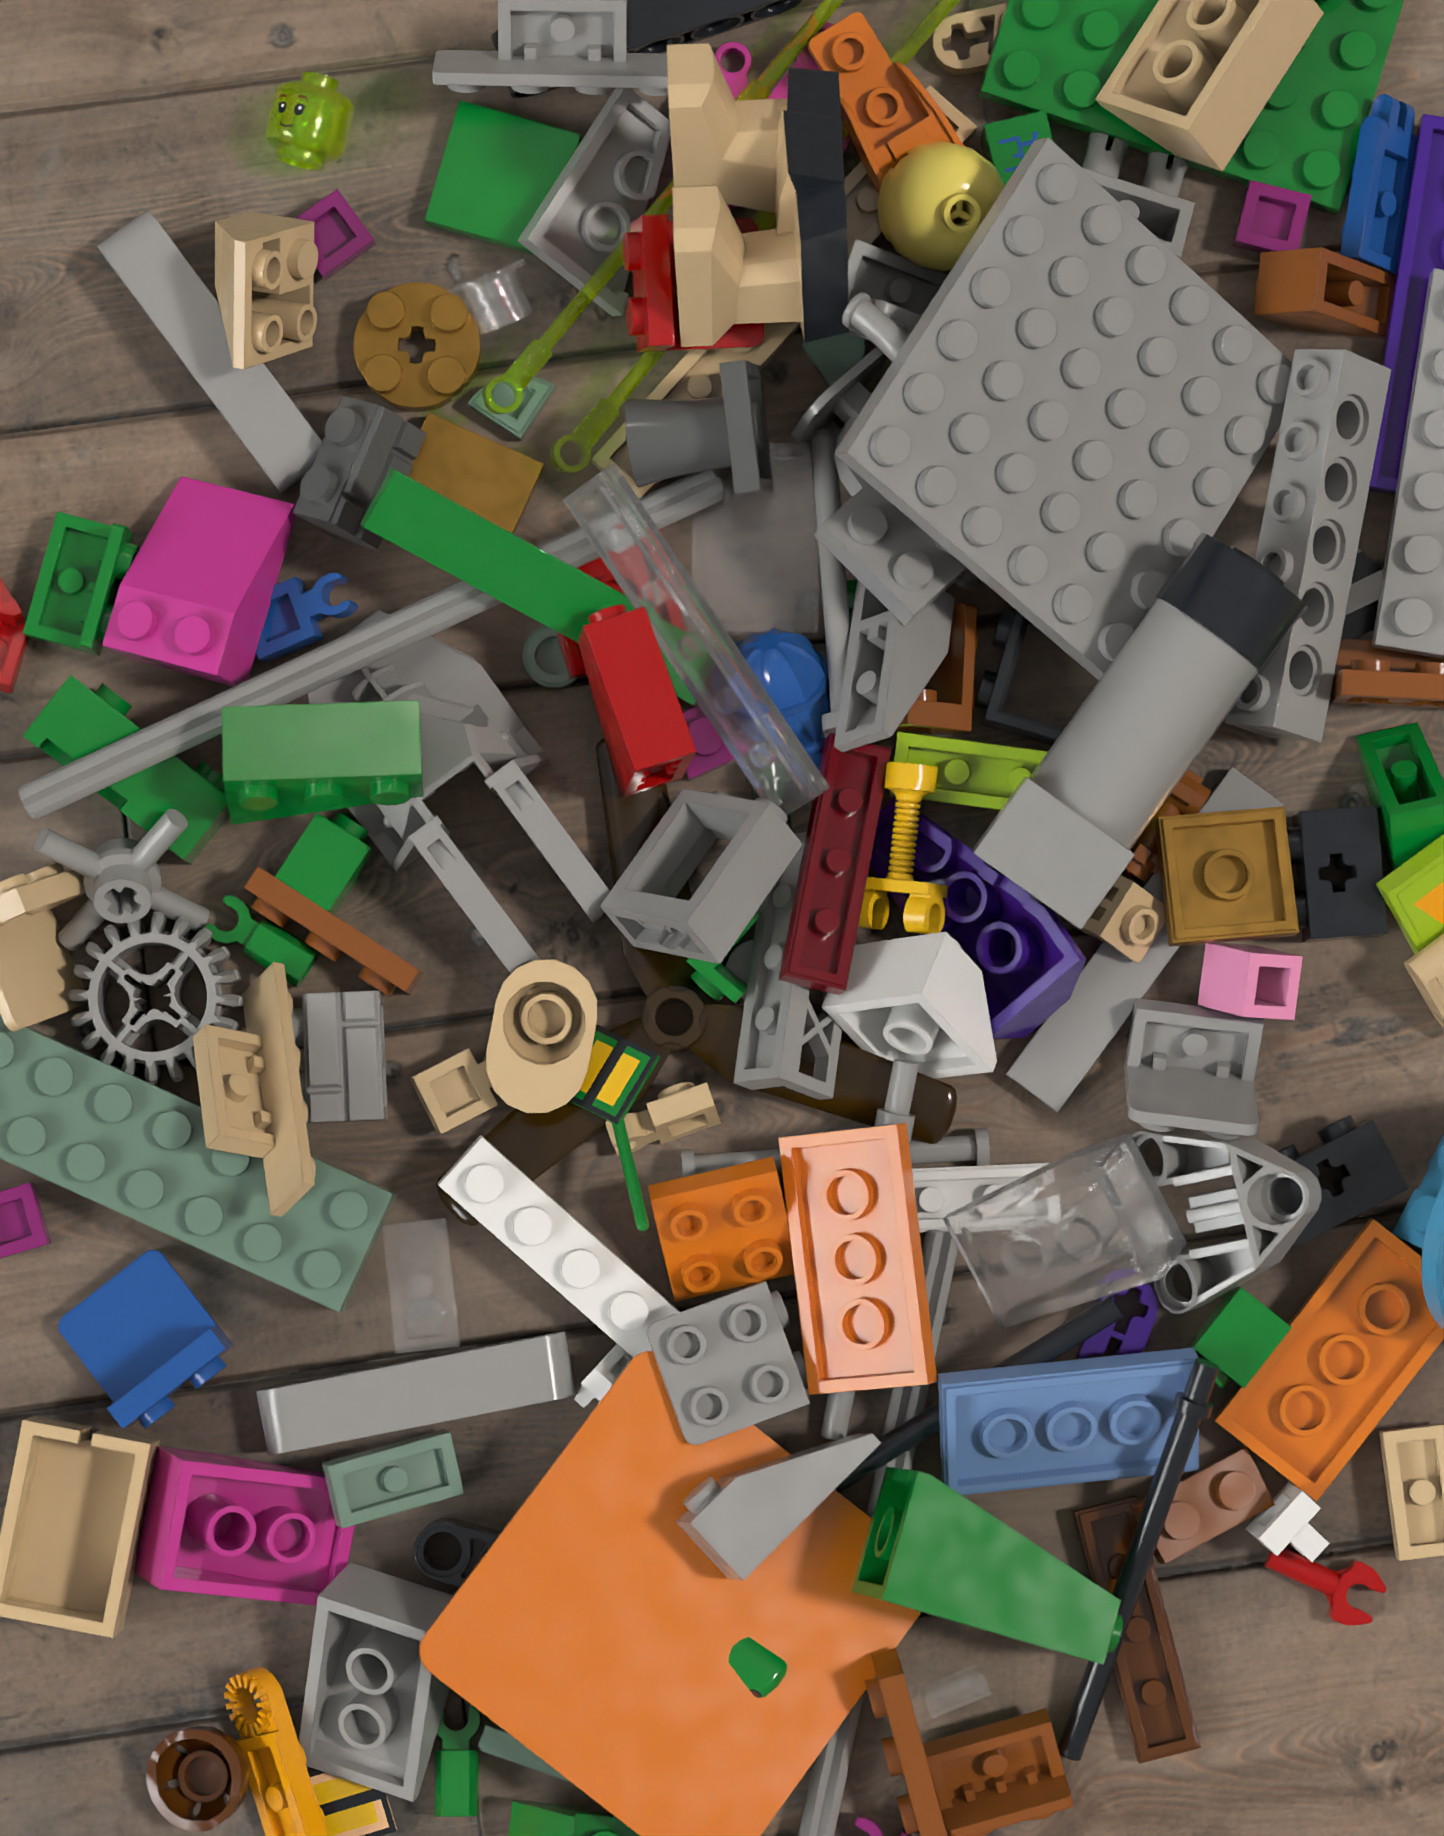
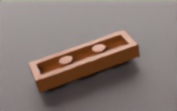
M258 866L244 886L246 890L257 896L251 906L252 909L282 928L289 918L295 920L311 931L304 941L305 943L336 963L343 952L364 965L358 977L391 997L396 987L411 994L424 974Z
M893 1648L871 1654L877 1677L865 1680L875 1719L888 1716L893 1736L882 1738L881 1743L890 1776L894 1777L903 1774L908 1794L896 1797L906 1835L919 1832L920 1836H947L897 1649Z

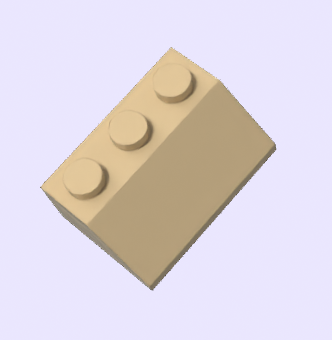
M1159 0L1095 100L1103 108L1174 155L1223 172L1324 12L1315 0Z

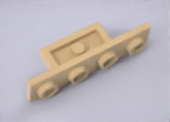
M273 962L242 994L244 998L243 1009L246 1032L204 1024L192 1038L206 1148L263 1158L270 1215L282 1217L315 1185L316 1166L313 1157L310 1155L306 1126L308 1108L302 1097L299 1075L300 1051L295 1045L291 1017L293 999L290 992H288L284 964Z

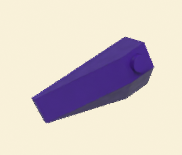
M896 797L879 812L870 866L879 878H886L888 872H891L888 870V866H891L889 860L892 858L889 856L890 853H893L890 851V847L893 846L891 841L894 840L892 838V834H894L892 829L895 827L893 822L896 821L894 819V815H896L894 811L898 808L895 806V803L898 802ZM920 812V815L917 816L919 821L916 822L919 824L918 828H916L918 834L915 835L917 840L914 841L917 843L916 847H914L916 853L912 854L915 856V860H912L914 866L911 867L914 869V872L910 874L913 875L914 881L948 886L947 898L943 897L945 921L941 932H947L960 944L962 950L982 971L993 1039L1025 1038L1071 998L1086 958L1050 907L975 855L973 850ZM890 893L900 910L904 913V907L910 894Z

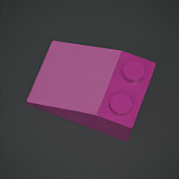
M181 476L120 584L102 646L134 661L234 687L248 681L260 635L270 607L273 588L277 583L296 519V515L293 514L295 504Z
M157 1446L134 1573L162 1590L317 1606L318 1595L348 1565L355 1525L343 1529L336 1525L325 1475L322 1472L219 1453Z

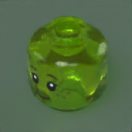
M303 72L300 81H288L278 85L265 130V139L267 143L277 150L275 158L278 161L304 170L323 171L325 163L336 162L341 159L345 151L354 115V105L344 94L337 91L339 82L336 79L315 72Z

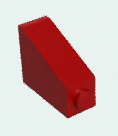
M620 604L593 613L588 617L590 624L583 626L577 642L621 797L624 798L682 779L697 751L645 606L627 612L625 605Z

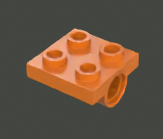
M773 1156L647 1185L675 1302L794 1274L788 1219Z

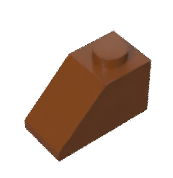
M1322 247L1261 252L1258 279L1255 284L1254 315L1292 329L1385 339L1395 275Z

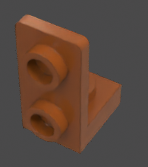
M965 603L954 605L948 653L927 683V689L922 690L895 731L929 735L971 731L972 715L976 706V694L973 689L975 652L979 643V631L976 625V605Z

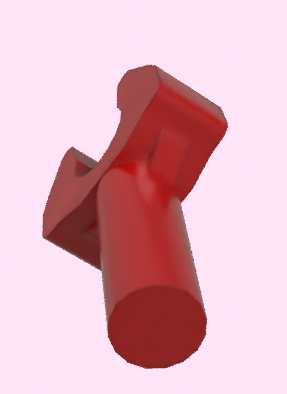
M1284 1548L1278 1556L1269 1551L1264 1564L1265 1567L1325 1594L1330 1605L1328 1616L1346 1626L1370 1624L1373 1621L1369 1614L1357 1607L1350 1606L1347 1602L1346 1595L1351 1586L1363 1584L1367 1588L1380 1593H1384L1387 1590L1377 1572L1369 1565L1357 1559H1353L1346 1568L1334 1571Z

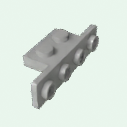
M498 0V51L438 50L435 54L432 70L433 84L447 85L450 90L461 93L478 92L486 86H511L514 91L524 94L542 93L547 91L549 87H575L576 91L588 95L606 94L611 92L613 88H639V91L646 95H668L667 54L627 53V0Z

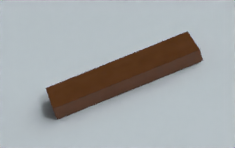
M1135 1495L1073 1510L1090 1580L1110 1594L1113 1593L1137 1525V1520L1129 1506L1138 1501ZM1153 1558L1113 1668L1136 1760L1139 1764L1201 1748Z

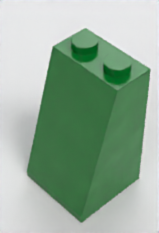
M886 1466L852 1592L1104 1665L1107 1652L1112 1653L1115 1650L1121 1636L1123 1619L1118 1614L1121 1600L932 1475L915 1470Z

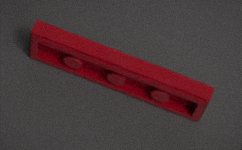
M830 733L824 739L778 980L840 996L847 989L884 791L886 765L889 762L891 749L867 744L841 752L834 747L836 734Z

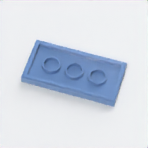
M1194 1347L939 1373L941 1482L961 1495L1154 1475L1177 1412L1172 1406L1177 1392H1184L1194 1361L1198 1358ZM1199 1429L1183 1472L1199 1471Z

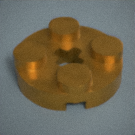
M410 282L377 293L368 302L366 310L358 320L354 333V357L362 377L370 389L378 394L382 400L401 410L425 412L443 407L452 401L451 398L461 393L466 385L470 384L479 368L481 340L475 320L460 297L434 284ZM413 331H423L425 339L434 341L436 345L434 352L424 353L422 363H411L409 353L399 350L401 341L410 339Z

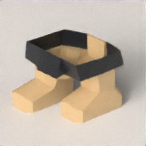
M709 43L667 45L668 102L674 187L672 188L673 231L681 347L713 346L733 324L800 322L805 343L849 333V328L845 327L842 323L843 313L849 304L839 72L789 68L788 98L735 101ZM727 204L776 213V229L741 234Z

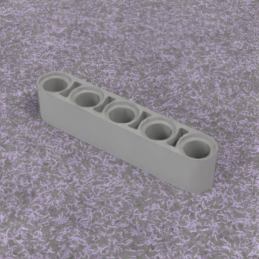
M147 209L99 244L97 248L277 490L282 493L303 478L307 471L312 468L322 441L264 363L247 369L233 368L218 301L159 222Z
M565 1331L256 1391L267 1455L291 1452L577 1395Z

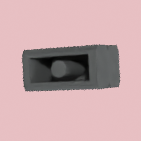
M342 396L336 410L329 416L326 422L325 437L312 468L307 471L301 481V494L293 514L310 524L316 525L317 528L334 538L378 550L383 538L364 528L360 523L391 467L407 476L410 475L413 462L418 456L427 433L413 424L404 421L403 418L383 406Z

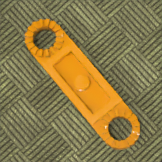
M253 1667L229 1678L230 1682H227L225 1685L229 1691L224 1692V1698L229 1699L230 1702L226 1703L225 1706L226 1710L232 1709L233 1713L229 1717L231 1721L235 1720V1727L238 1729L241 1738L237 1740V1743L243 1749L249 1763V1784L265 1835L328 1836L325 1815L317 1802L306 1767V1755L298 1741L279 1682L271 1672L262 1667ZM253 1697L254 1699L260 1698L261 1702L256 1703L257 1707L255 1706Z

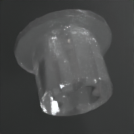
M523 257L486 270L448 288L451 295L463 291L480 334L501 328L533 313L515 269L526 264Z

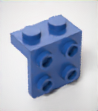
M158 1250L146 1251L65 1314L58 1324L60 1334L113 1401V1404L107 1409L122 1429L135 1424L137 1421H139L144 1429L153 1425L176 1406L169 1396L189 1381L197 1390L227 1366L221 1356L234 1346L166 1256Z

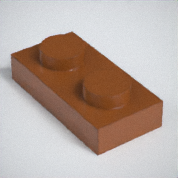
M1239 1446L1199 1467V1471H1192L1181 1477L1154 1552L1157 1563L1166 1564L1275 1505L1247 1447ZM1146 1497L1129 1505L1137 1522Z

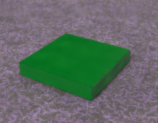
M459 100L425 216V224L534 255L517 240L581 143V134Z

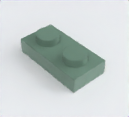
M445 1429L322 1463L335 1523L342 1529L464 1494L451 1432Z

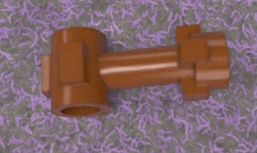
M1189 769L1130 849L1135 855L1123 872L1141 883H1145L1150 874L1156 875L1160 866L1159 857L1156 855L1158 848L1154 821L1157 817L1199 813L1211 793L1210 789L1201 784L1204 780Z

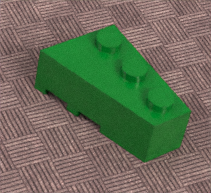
M70 674L22 736L37 748L42 749L62 766H65L141 729L125 717L132 706L103 683L93 692ZM175 755L97 791L99 795L146 832L156 824L168 809H175L183 814L188 822V826L169 849L189 864L194 862L230 816L223 776L203 761L194 771Z
M420 701L222 707L223 784L231 824L249 823L369 804L400 805L408 802L410 798L423 797Z

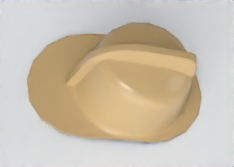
M536 959L521 965L503 981L496 999L486 1051V1072L493 1090L508 1106L525 1113H548L566 1105L580 1091L587 1074L597 1024V998L589 980L574 966L556 959Z

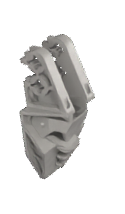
M378 610L347 634L389 614ZM430 636L308 693L309 704L420 701L423 797L410 798L408 802L400 805L369 804L349 807L348 809L360 825L369 831L368 835L396 873L400 872L421 855L510 973L517 967L540 958L448 835L451 833L438 816L434 817L423 803L425 799L435 793V789L458 772L465 771L475 763L486 778L484 781L496 800L500 798L592 923L603 916L604 911L600 905L610 893V890L526 778L550 759L516 715L481 664L477 663L473 657Z

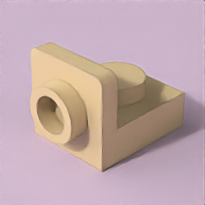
M1121 875L1082 929H1079L1055 912V915L1068 925L1109 944L1126 958L1136 963L1143 959L1166 922L1164 904L1134 881Z

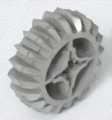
M163 912L153 913L151 931L149 932L145 931L144 923L141 919L127 923L130 936L124 938L118 928L109 925L104 928V933L113 945L112 948L106 951L103 947L93 942H89L85 947L87 953L99 961L95 970L79 964L75 965L73 970L76 976L90 980L88 991L81 989L69 991V1000L79 1003L88 1002L89 1011L77 1013L71 1017L72 1024L75 1027H85L93 1024L96 1029L85 1036L81 1044L84 1049L92 1050L105 1042L108 1047L102 1053L99 1060L109 1065H115L122 1056L125 1060L121 1070L131 1075H137L140 1065L145 1064V1079L154 1085H158L160 1082L162 1065H167L169 1075L174 1082L184 1081L185 1069L182 1060L188 1058L191 1065L196 1069L192 1037L204 1024L238 1030L239 1028L237 1021L222 1017L224 1006L238 1008L244 1004L242 996L224 994L223 989L225 985L235 984L240 981V972L238 970H226L219 973L217 966L227 961L231 953L224 946L216 948L209 954L204 951L213 939L211 938L213 933L207 928L200 930L191 941L188 940L191 920L184 916H180L175 922L172 933L167 932L168 921ZM152 946H169L181 950L172 963L167 962L161 970L151 975L142 974L124 961L131 954ZM195 965L198 966L203 975L207 990L206 1009L201 1021L185 1006L182 998L183 988L191 977L188 973ZM111 977H114L124 987L130 998L129 1010L121 1020L124 1024L118 1032L113 1027L107 1011L106 997ZM133 978L141 984L161 988L167 982L171 993L164 996L171 998L169 1006L180 1014V1019L173 1013L154 1008L146 1015L142 1004L148 1002V1000L142 999L144 991L133 983ZM160 1022H168L189 1036L181 1044L163 1051L147 1052L132 1046L140 1034L145 1035L153 1025Z

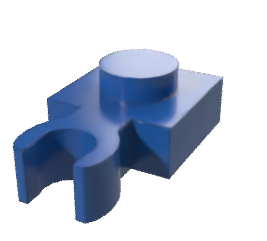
M329 573L321 577L309 591L306 590L303 580L297 577H292L274 585L270 607L256 650L258 659L268 663L324 638L318 624L319 620L326 617L341 619L355 613L358 605L351 600H346L336 606H332L330 602L331 591L336 586L349 582L348 577L339 573Z

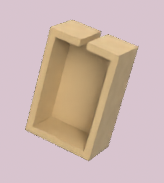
M38 1416L22 1420L0 1532V1617L113 1638L124 1629L157 1446L160 1444V1439L102 1429L93 1433L92 1440H90L91 1426Z

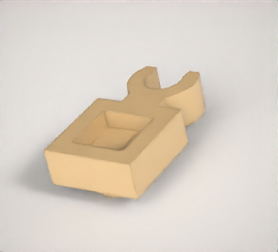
M468 1048L409 1078L438 1135L498 1105L490 1090L492 1085L486 1072V1053L483 1062L477 1064Z
M691 1082L670 1086L658 1094V1100L646 1104L647 1110L638 1113H628L624 1118L632 1153L657 1140L662 1145L721 1124L707 1082L694 1086ZM606 1121L605 1124L617 1156H619L612 1123Z

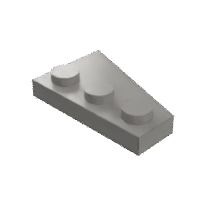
M615 88L517 240L612 317L623 315L629 294L624 292L630 271H626L624 266L623 236L625 232H630V223L641 215H645L649 198L655 197L671 136L670 120L631 88Z

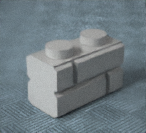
M352 991L302 994L303 1008H293L291 1017L295 1045L297 1047L304 1046L305 1072H299L303 1101H305L308 1108L307 1123L388 1120L383 992Z

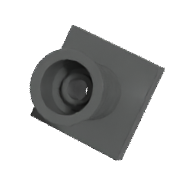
M747 360L719 363L723 396L680 400L626 399L625 426L632 474L638 488L671 477L709 469L731 467L734 494L752 496L775 493L759 365Z

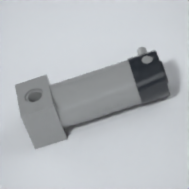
M1201 532L1194 542L1188 557L1178 569L1173 571L1156 595L1157 601L1030 778L1024 777L972 849L973 853L1076 927L1082 929L1135 854L1130 849L1258 671L1262 672L1280 648L1288 631L1297 620L1301 619L1308 609L1307 605L1284 586L1283 580L1254 558L1234 546L1229 548L1217 539Z

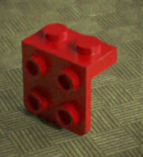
M668 214L641 215L630 223V232H625L623 236V260L625 270L633 271L634 297H628L626 316L629 336H636L637 353L752 348L763 341L764 323L733 324L713 346L681 347L673 221H668ZM734 219L741 234L759 231L758 225L752 219Z

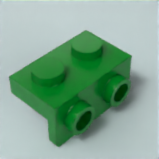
M57 511L23 630L24 635L100 656L121 580H123L139 552V545L132 544L134 534L127 526L113 523L111 526Z

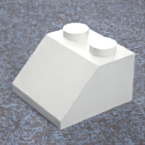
M947 932L854 946L846 991L840 996L827 993L822 1008L861 1049L890 1061L899 1059L919 1064V1073L934 1079L994 1071L997 1058L983 974L955 939Z

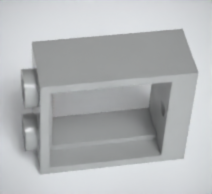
M682 789L600 907L634 947L720 964L803 844L786 824L788 818L784 811L767 799L756 798L755 800L731 797L721 791L706 793ZM717 838L731 840L691 899L688 901L675 898Z

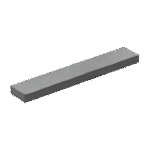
M1232 767L1206 800L1199 813L1281 807L1284 804ZM1159 870L1156 875H1151L1142 888L1164 904ZM1166 922L1143 959L1138 963L1126 958L1109 944L1102 942L1082 969L1071 998L1042 1023L1005 1075L1052 1110L1058 1112L1134 1009L1135 998L1141 999L1180 947H1169Z

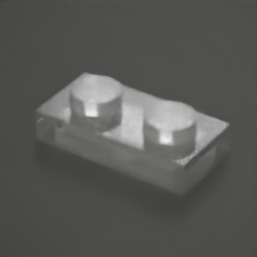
M447 1218L382 1225L395 1353L461 1346Z

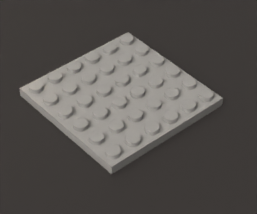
M1049 137L1037 139L1030 146L834 454L1096 679L1100 680L1157 601L1156 595L1173 571L1178 569L1188 557L1194 542L1201 532L1213 537L1280 428L1292 362Z

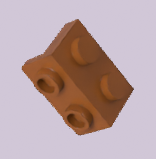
M1046 1708L923 1743L948 1836H985L998 1828L1030 1819L1041 1820L1048 1818L1056 1812L1071 1808L1074 1805Z

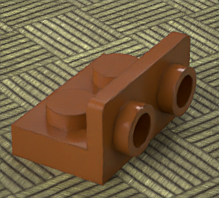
M1341 639L1331 689V703L1444 708V659L1371 647L1372 640Z

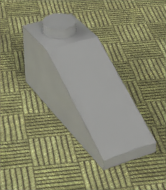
M857 580L834 742L835 748L845 752L893 735L948 653L955 601L953 596L944 591L912 621L904 626Z
M873 1433L853 1434L722 1476L717 1482L710 1476L696 1486L684 1499L683 1505L688 1510L676 1523L728 1579L744 1581L881 1442Z

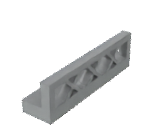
M807 832L795 834L803 845L758 908L761 915L756 920L733 1083L750 1090L784 1086L815 1099L823 1100L833 1098L842 1028L823 1008L822 1012L816 1016L809 1001L810 988L778 980ZM822 991V994H823V996H824V999H823V1002H824V1000H825V998H826V995H827V992ZM807 1041L815 1056L813 1077L799 1072L802 1045Z

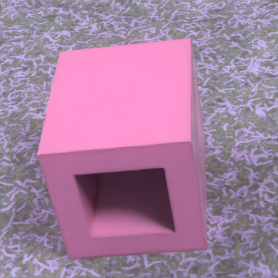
M1205 943L1197 1005L1241 1017L1294 1020L1303 956L1256 945Z

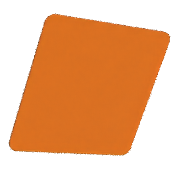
M645 1351L637 1354L630 1360L424 1634L419 1646V1656L427 1671L639 1836H761L867 1689L865 1680L875 1678L876 1671L871 1654L896 1648L921 1612L852 1592L872 1518L836 1490L744 1581L728 1579L676 1523L688 1510L683 1505L684 1499L696 1486L710 1476L717 1482L722 1476L791 1454L754 1425L699 1445L688 1443L683 1438L653 1351ZM747 1637H750L777 1655L787 1664L785 1677L770 1694L763 1698H757L750 1692L728 1662L733 1645Z

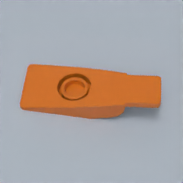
M854 12L809 41L808 50L819 69L839 72L841 116L878 194L882 180L889 169L895 168L900 159L908 155L906 152L915 146L937 141L964 146L939 105L915 75L901 62L892 63L862 13Z

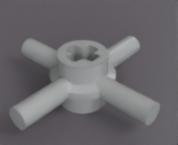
M168 809L140 842L130 838H115L101 844L95 852L48 828L41 830L35 840L34 850L84 875V890L89 898L59 932L58 939L64 947L71 951H77L105 919L114 923H130L144 917L150 909L155 912H163L165 917L175 922L180 916L189 918L191 920V930L199 932L205 927L210 915L209 910L161 886V872L156 863L187 828L188 822L183 814L175 809Z

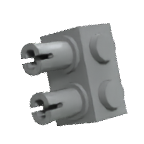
M1091 133L1088 137V147L1081 168L1174 254L1181 258L1195 205L1194 202L1178 198L1188 164L1184 160L1174 157L1172 165H1169L1168 169H1166L1168 154L1151 152L1148 156V166L1142 186L1120 180L1118 177L1124 155L1127 153L1128 144L1114 137L1111 147L1109 146L1107 151L1105 147L1109 135Z

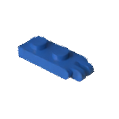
M1381 94L1373 102L1371 115L1364 119L1360 127L1356 158L1352 167V183L1346 221L1342 229L1340 254L1388 273L1396 274L1417 143V135L1412 133L1415 110L1411 105L1398 101L1388 94Z

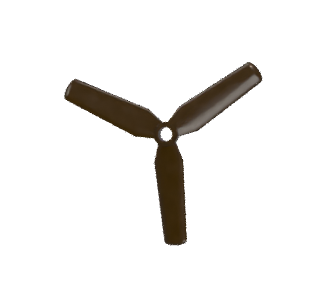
M603 738L597 743L596 753L613 882L615 885L668 811L671 802L667 784L622 798L606 742ZM688 880L675 898L688 901L691 899ZM620 931L623 956L646 995L647 1001L641 1017L609 1031L660 1056L659 1061L634 1103L646 1094L672 1052L677 1053L690 1050L726 1080L733 1083L744 1005L703 1004L700 997L694 992L695 982L691 975L696 969L686 962L689 958L634 947ZM669 1003L684 1004L693 1013L692 1025L682 1035H667L657 1026L659 1011ZM807 1041L802 1045L799 1072L813 1077L815 1056ZM841 1041L832 1099L818 1100L784 1086L756 1090L874 1127L877 1109L885 1107L893 1061ZM917 1073L910 1114L915 1115L911 1139L928 1144H937L943 1139L951 1126L957 1106V1094L953 1086L922 1073ZM571 1102L548 1113H525L515 1108L487 1133L484 1138L534 1181L603 1128L607 1120ZM449 1168L438 1178L436 1182L437 1192L446 1208L455 1218L470 1226L477 1225L480 1222L438 1186V1182L450 1170Z

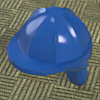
M773 627L756 634H748L745 639L732 644L723 652L713 670L716 690L724 703L733 710L745 730L761 742L787 749L792 753L798 781L802 787L814 793L824 739L826 738L822 732L821 716L831 712L827 662L823 655L813 648L806 637L797 633H790Z

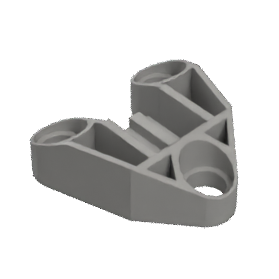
M1176 1127V1129L1169 1132H1157L1146 1129L1133 1134L1126 1145L1125 1158L1129 1173L1143 1187L1154 1188L1174 1184V1187L1229 1175H1233L1236 1187L1190 1196L1188 1198L1190 1210H1186V1215L1189 1223L1194 1222L1197 1234L1244 1225L1247 1236L1211 1243L1167 1257L1159 1262L1153 1277L1154 1289L1158 1300L1171 1313L1182 1314L1205 1306L1280 1263L1315 1215L1322 1200L1321 1186L1317 1177L1309 1169L1252 1136H1240L1233 1140H1222L1211 1137L1201 1130ZM1151 1139H1154L1159 1145L1163 1155L1164 1167L1162 1174L1152 1171L1145 1160V1149ZM1282 1177L1293 1179L1302 1190L1303 1201L1296 1213H1288L1282 1210L1275 1200L1274 1189ZM1179 1265L1184 1267L1192 1283L1191 1299L1182 1297L1174 1287L1173 1275Z

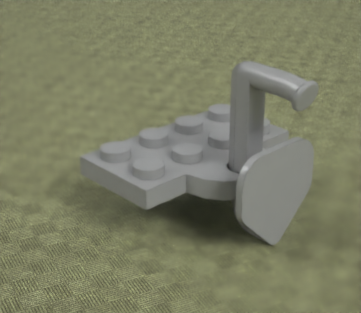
M865 292L857 294L849 302L843 313L842 323L847 328H857L877 347L834 382L808 408L790 435L797 443L811 440L815 430L831 429L836 437V451L872 395L865 386L879 372L887 358L893 362L908 339V336L884 312L870 302V296ZM837 416L845 423L843 428L834 421ZM834 455L840 481L852 498L820 525L814 536L906 626L963 575L968 568Z

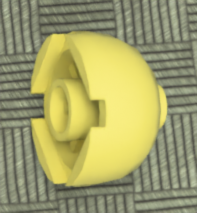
M945 141L920 144L906 152L908 155L900 159L895 168H890L882 180L877 200L880 229L887 241L892 243L894 249L903 258L908 259L916 266L941 272L952 270L1004 189L1005 184L993 164L972 148Z

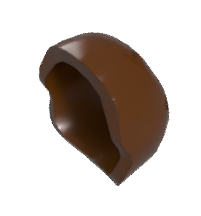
M196 1726L180 1730L166 1737L152 1752L148 1760L146 1773L148 1793L161 1815L176 1827L189 1832L209 1831L230 1818L241 1806L249 1787V1763L237 1741L229 1734L215 1727ZM177 1746H183L189 1752V1755L179 1751ZM178 1779L179 1786L175 1788L168 1786L169 1780ZM226 1794L230 1796L229 1801L226 1798ZM201 1802L200 1811L195 1815L193 1810L196 1804Z

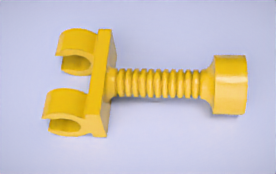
M887 762L884 788L891 790L895 794L896 800H898L895 803V806L898 808L894 811L896 813L894 815L896 821L893 822L895 827L892 829L894 832L892 838L894 840L891 841V844L893 846L890 847V851L893 853H890L889 857L892 859L889 860V864L891 866H888V870L891 872H888L886 878L867 877L858 927L882 930L885 927L889 916L887 892L910 894L903 913L906 932L919 934L941 932L945 921L943 897L947 898L948 886L914 881L913 875L910 874L914 872V869L911 867L914 866L912 860H915V856L912 854L916 853L914 847L917 845L914 841L917 840L915 835L918 834L916 828H918L919 824L916 822L919 821L917 816L920 815V811L918 809L921 808V805L918 803L922 801L925 795L935 793L938 767L913 763Z

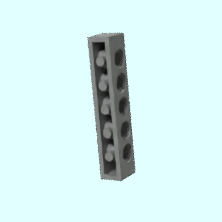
M1295 349L1255 560L1283 580L1284 586L1302 600L1308 609L1301 619L1297 620L1291 627L1268 665L1262 672L1258 671L1225 718L1226 724L1272 739L1322 743L1391 374V369L1346 349Z

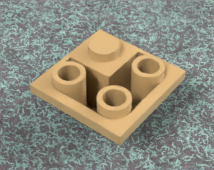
M246 212L215 221V288L233 368L247 369L313 346V334L317 325V313L313 306L314 272L318 263V250L314 243V221L256 212Z

